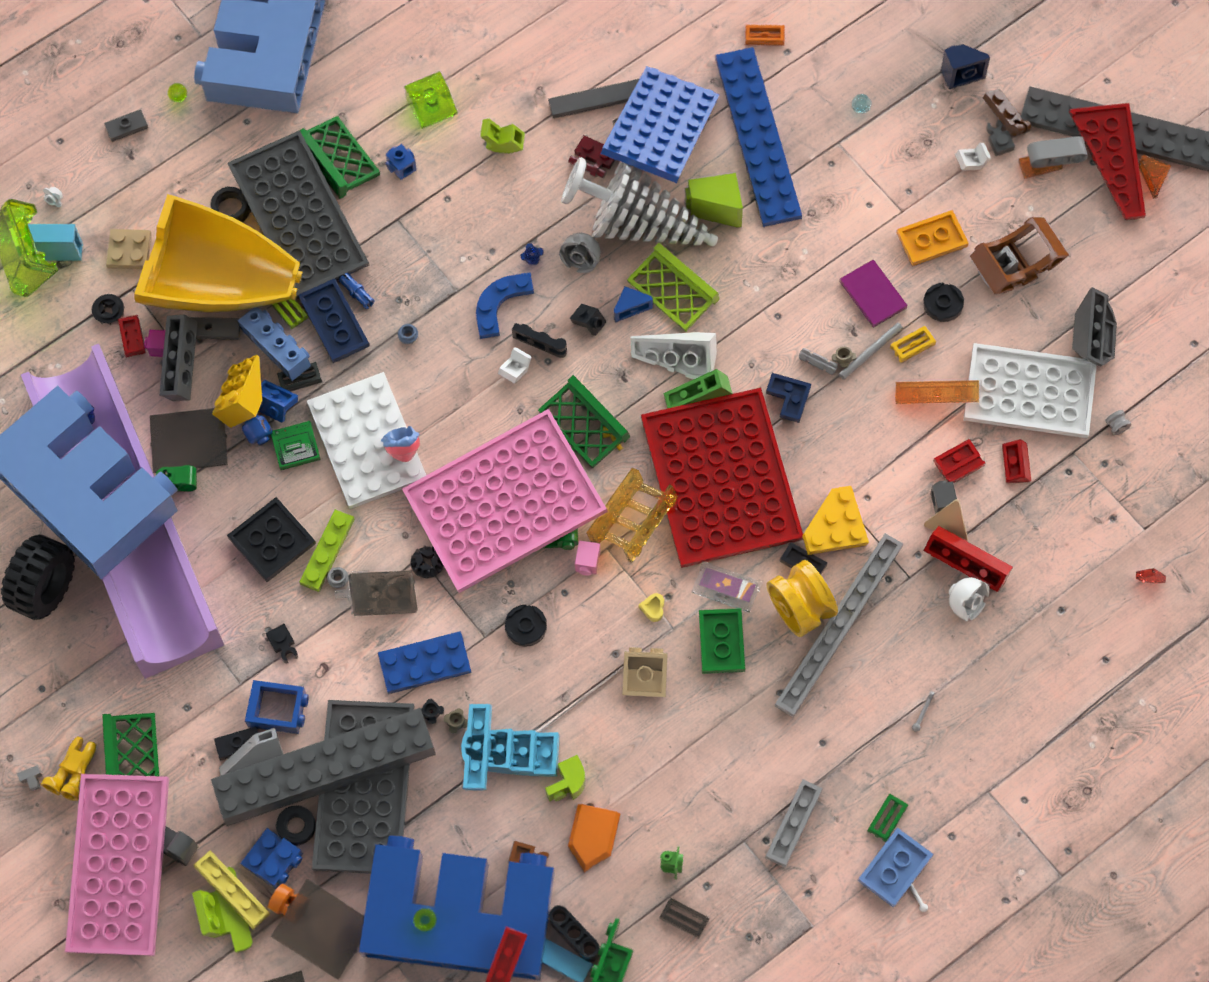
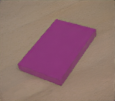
M874 259L840 278L839 282L873 328L907 309V303Z

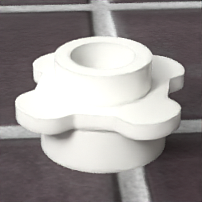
M55 187L44 188V200L50 205L60 207L62 205L60 200L63 198L62 192Z

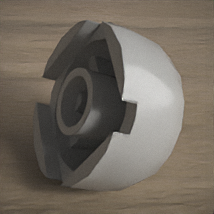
M575 233L568 236L559 251L561 261L568 268H571V266L579 268L576 271L579 273L593 271L599 262L601 254L599 243L595 238L585 233Z

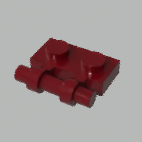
M583 135L574 150L575 155L595 163L594 165L587 163L585 170L594 177L599 176L604 179L607 171L603 170L602 167L610 170L615 159L601 154L602 147L604 146L603 143ZM571 155L568 163L575 165L580 157L576 158Z

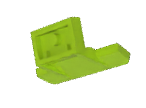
M227 867L237 878L235 870L232 867ZM198 890L192 893L202 935L217 938L231 934L234 949L237 953L251 948L252 937L249 925L217 891L210 893Z

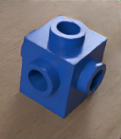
M403 144L392 147L386 153V167L391 173L394 172L400 180L417 170L413 152L409 148L406 149Z

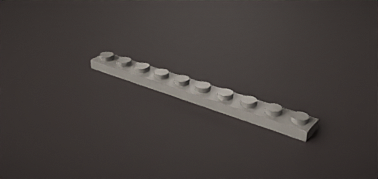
M886 533L883 535L838 605V614L829 619L775 703V707L792 717L795 716L903 547L902 542Z

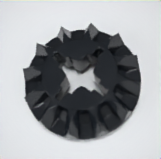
M104 294L94 301L92 314L95 320L101 324L108 323L111 325L112 322L118 321L121 315H124L125 307L123 301L118 296ZM104 305L112 309V314L105 312Z
M424 545L423 548L416 549L415 553L411 555V568L419 577H435L444 567L433 546L427 547ZM423 556L427 559L432 558V567L427 563L422 565L424 563Z

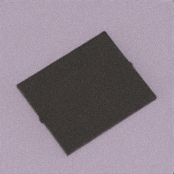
M214 408L150 415V446L152 449L153 473H156L162 467L191 465L196 468L228 465L225 424L212 414Z
M306 879L291 905L287 907L286 913L271 937L338 980L360 945L364 915L309 879Z

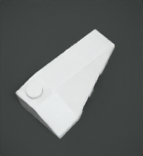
M693 332L630 337L631 357L668 368V371H676L690 379L698 378L714 370L717 354L716 333Z

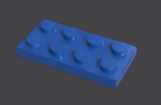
M461 631L378 652L388 694L472 673Z

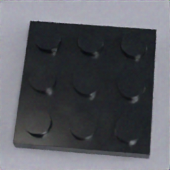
M277 497L227 535L228 539L266 582L270 581L316 544L314 538Z

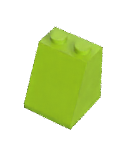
M736 173L688 180V188H685V207L690 209L691 216L694 215L699 219L732 227H742L743 206Z

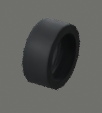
M228 186L215 192L211 198V209L220 212L219 205L226 199L235 198L241 201L242 207L237 213L228 216L242 223L247 219L250 208L239 188Z

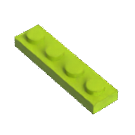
M336 509L334 510L299 581L300 585L320 592L355 520L354 516Z

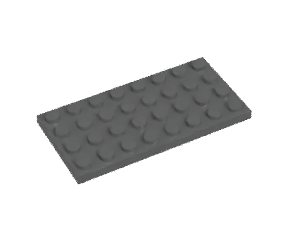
M300 130L227 163L263 235L300 263L299 271L302 272L300 284H295V288H297L296 299L299 298V294L335 278L337 281L342 275L345 277V273L352 274L369 266L362 248Z
M328 700L324 740L415 710V705L411 703ZM410 764L319 795L312 861L313 871L371 874L375 845L387 846L388 836L404 837Z

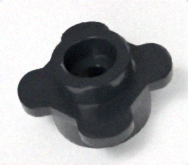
M428 699L421 708L423 717L430 724H435L439 715L444 713V708L439 706L433 699Z

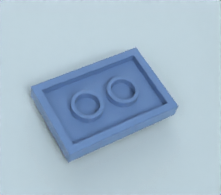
M897 828L859 877L858 882L894 908L933 857V853Z

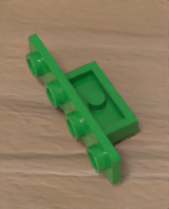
M615 918L614 923L610 922L606 935L609 937L606 944L602 943L599 949L598 956L601 958L599 964H594L590 974V977L593 978L592 982H623L634 950L613 943L620 926V919Z

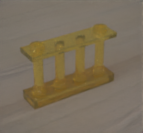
M633 467L605 505L608 512L597 517L586 532L589 540L593 543L600 544L603 540H607L624 548V553L631 563L641 554L643 546L670 507L674 506L678 497L674 487L671 485L667 487L665 492H662L643 483L644 480L639 470ZM640 490L659 500L652 509L633 500L634 494ZM626 507H630L647 515V518L642 525H639L620 516V514ZM618 523L636 532L630 542L609 532L613 524Z

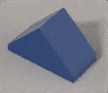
M624 287L614 308L615 323L653 309L652 296Z

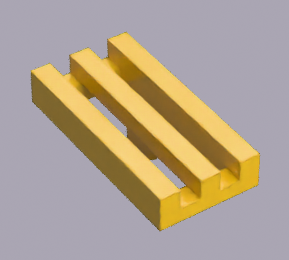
M923 326L892 343L890 348L894 350V354L896 357H899V361L902 363L934 346L936 340L927 327ZM923 333L926 334L918 340L911 342L907 346L901 349L898 348L899 346L911 341L912 339L922 335Z

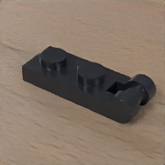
M514 324L512 328L514 339L559 358L567 355L565 339H553L547 333L534 331L526 324Z

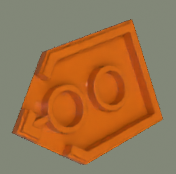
M578 804L568 848L584 872L611 856L620 813Z

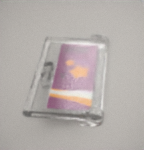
M704 561L701 563L700 572L691 593L735 608H742L743 611L750 613L758 591L760 592L761 586H763V580H757Z

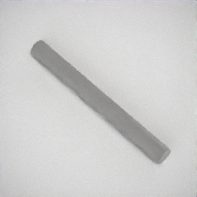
M896 323L859 355L856 360L851 362L847 368H844L839 373V376L843 380L900 332L903 329L902 325Z

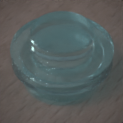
M858 94L852 100V108L857 113H866L871 108V100L865 94Z

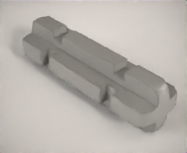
M803 348L799 353V359L805 362L809 361V364L821 370L825 369L831 375L837 370V363L833 361L828 362V359L814 352L810 353V350Z

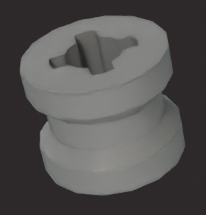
M1123 410L1116 411L1105 419L1107 425L1112 427L1113 435L1125 432L1132 425L1129 420H1126Z

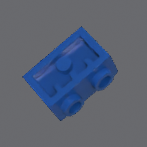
M263 380L261 382L262 402L258 412L282 423L285 421L286 411L298 402V395L267 380Z

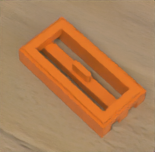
M746 25L745 45L784 46L785 25Z

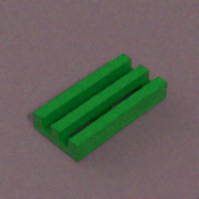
M889 793L867 832L873 833L875 837L887 842L909 804ZM890 801H894L895 803L893 804L892 808L885 817L879 829H875L876 824L878 823L882 814L886 810ZM898 805L902 806L886 834H883L884 828Z

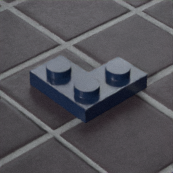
M772 373L766 394L785 399L780 418L800 423L812 384Z

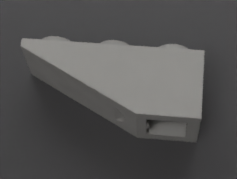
M275 728L254 734L219 767L220 775L283 755Z

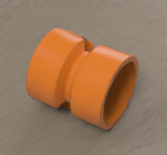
M283 883L273 893L268 903V909L278 915L283 913V917L286 920L296 924L305 914L310 899L300 893L294 894V889Z

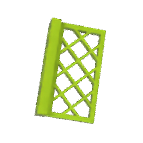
M658 243L653 248L654 251L632 273L627 282L639 292L650 295V288L661 287L662 296H652L653 304L683 330L687 331L712 304L715 305L720 300L719 294L663 245ZM656 258L661 263V269L649 270V264ZM664 273H673L676 282L664 283ZM650 274H661V283L650 284ZM639 275H647V284H637L634 280ZM676 286V295L665 296L664 287ZM678 286H689L690 294L679 295ZM693 298H703L706 303L702 307L694 308ZM679 299H690L691 308L679 309ZM665 300H676V309L668 310L665 308ZM691 312V319L684 324L680 320L679 313Z

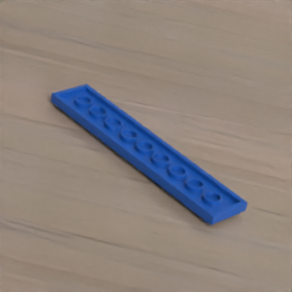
M754 47L715 55L763 227L802 219L801 209Z

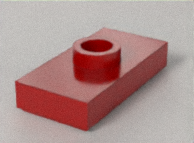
M134 315L118 319L126 358L145 354L146 350L139 316Z

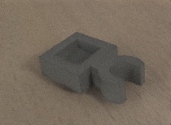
M997 120V128H993L990 123H987L986 129L990 134L988 140L995 155L998 156L1014 151V142L1008 130L1002 132L1001 121Z

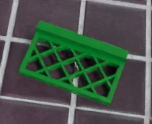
M338 116L309 130L305 128L300 129L324 178L339 199L345 197L347 191L380 175L379 169ZM334 124H337L340 128L339 132L328 129ZM315 133L324 134L323 140L314 139L311 135ZM326 136L338 137L336 143L326 142ZM340 138L349 140L351 142L350 146L340 145ZM323 147L334 148L333 155L324 153ZM337 149L348 151L347 158L337 156ZM351 152L360 154L361 160L351 159ZM334 160L345 162L344 169L335 167L333 165ZM348 163L359 165L358 171L346 170ZM363 166L370 168L373 172L365 174L360 171ZM344 176H355L356 179L348 184Z
M572 375L567 380L568 383L541 406L538 411L542 413L550 406H558V416L553 417L555 420H558L559 428L561 427V420H572L571 430L561 429L568 443L594 468L620 443H625L630 438V435L592 393ZM570 390L574 394L573 402H562V396ZM562 406H573L572 416H561ZM576 406H585L587 408V416H576ZM575 420H586V430H575ZM590 420H599L601 423L600 430H589ZM603 426H605L609 431L603 430ZM603 433L612 434L616 440L611 445H603ZM574 434H586L585 444H576L574 442ZM589 434H600V444H588ZM588 448H599V455L592 461L588 457Z
M155 713L117 716L102 714L106 775H125L119 770V766L126 760L133 766V769L127 775H132L138 770L144 776H151L154 772L155 776H159ZM151 719V727L146 732L137 726L141 720ZM126 721L131 726L123 734L116 729V722ZM133 729L142 734V737L136 743L126 737ZM145 738L153 743V747L147 753L138 746ZM123 739L132 746L125 755L117 747ZM135 749L144 755L137 764L128 758ZM146 759H149L154 764V768L149 773H146L139 767Z

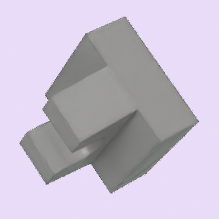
M36 765L17 773L19 781L23 784L28 782L32 791L41 788L38 777L43 776V772L40 766Z

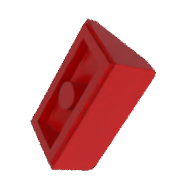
M1019 439L1002 444L1006 482H1030L1031 471L1027 443Z

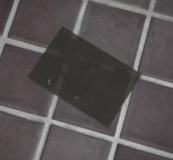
M412 570L349 574L354 616L417 612L418 607Z

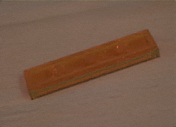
M979 380L896 382L895 402L896 404L979 402Z

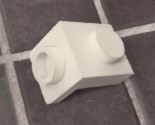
M979 143L975 149H962L955 153L962 171L981 170L991 159L984 143Z
M515 347L511 352L510 358L499 368L498 374L515 384L528 371L531 356Z

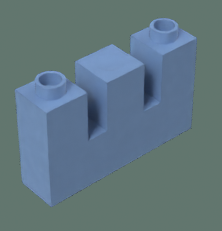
M221 0L214 26L218 48L209 47L206 61H198L194 73L195 84L202 85L206 100L299 113L326 0Z
M57 385L0 435V480L102 579L178 511L171 497L178 490L162 472H159L153 478L141 467L109 497L102 501L105 496L135 471L134 465L128 453L100 426L95 430L93 429L87 416L93 410V407L88 400L77 390L68 396Z

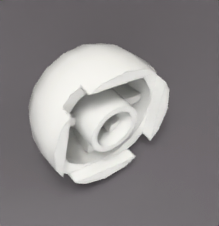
M964 578L953 584L949 590V604L954 614L965 621L975 619L986 604L983 602L984 596H989L988 584L976 578Z

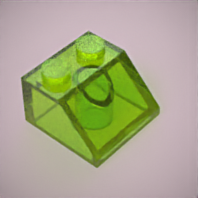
M440 71L404 86L406 99L422 129L458 114L448 85Z

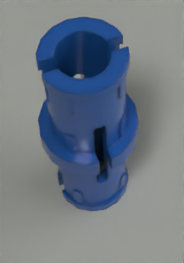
M349 273L344 274L346 278L342 275L339 282L350 292V296L356 298L365 309H369L368 304L372 306L375 300L364 290V286L358 284Z

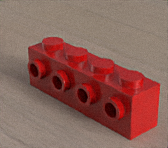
M940 526L933 531L923 550L970 578H976L987 583L989 588L996 592H999L1013 569V566Z

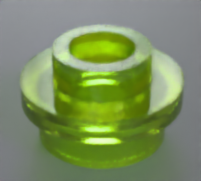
M174 83L168 89V97L173 102H181L187 97V89L180 83Z
M423 908L416 912L414 924L419 930L430 931L436 925L437 918L432 910ZM428 916L429 922L427 924L421 923L422 917Z

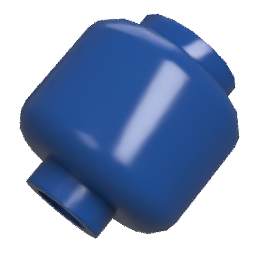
M257 414L256 417L243 422L242 431L250 444L258 443L261 446L270 440L269 436L273 430L265 416H258Z

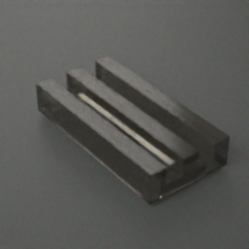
M669 898L660 915V919L698 939L701 937L709 921V917L672 898ZM671 905L702 920V923L700 924L671 909ZM669 913V914H671V915H673V916H675V917H677V918L683 920L684 922H686V923H688V924H690V925H692V926L698 928V931H696V930L690 928L689 926H687V925H685V924H683V923H681V922H679V921H677V920H675V919H673V918L667 916L666 914Z

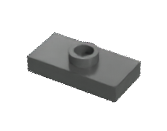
M141 109L104 123L111 142L148 129Z

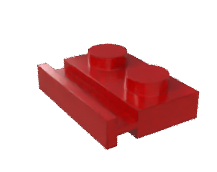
M970 439L942 453L933 460L943 477L948 482L953 481V483L984 467L986 464Z

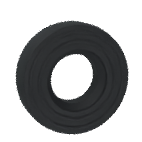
M289 806L277 818L276 830L281 839L285 838L293 845H302L308 842L315 833V818L311 811L303 806ZM292 818H301L304 821L303 830L299 833L290 832L287 827L288 822Z

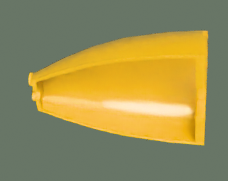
M167 194L156 227V240L149 261L145 260L134 293V299L136 303L165 309L197 312L238 311L267 306L290 299L295 300L297 294L295 284H300L302 272L299 271L300 263L257 230L233 217L206 206Z

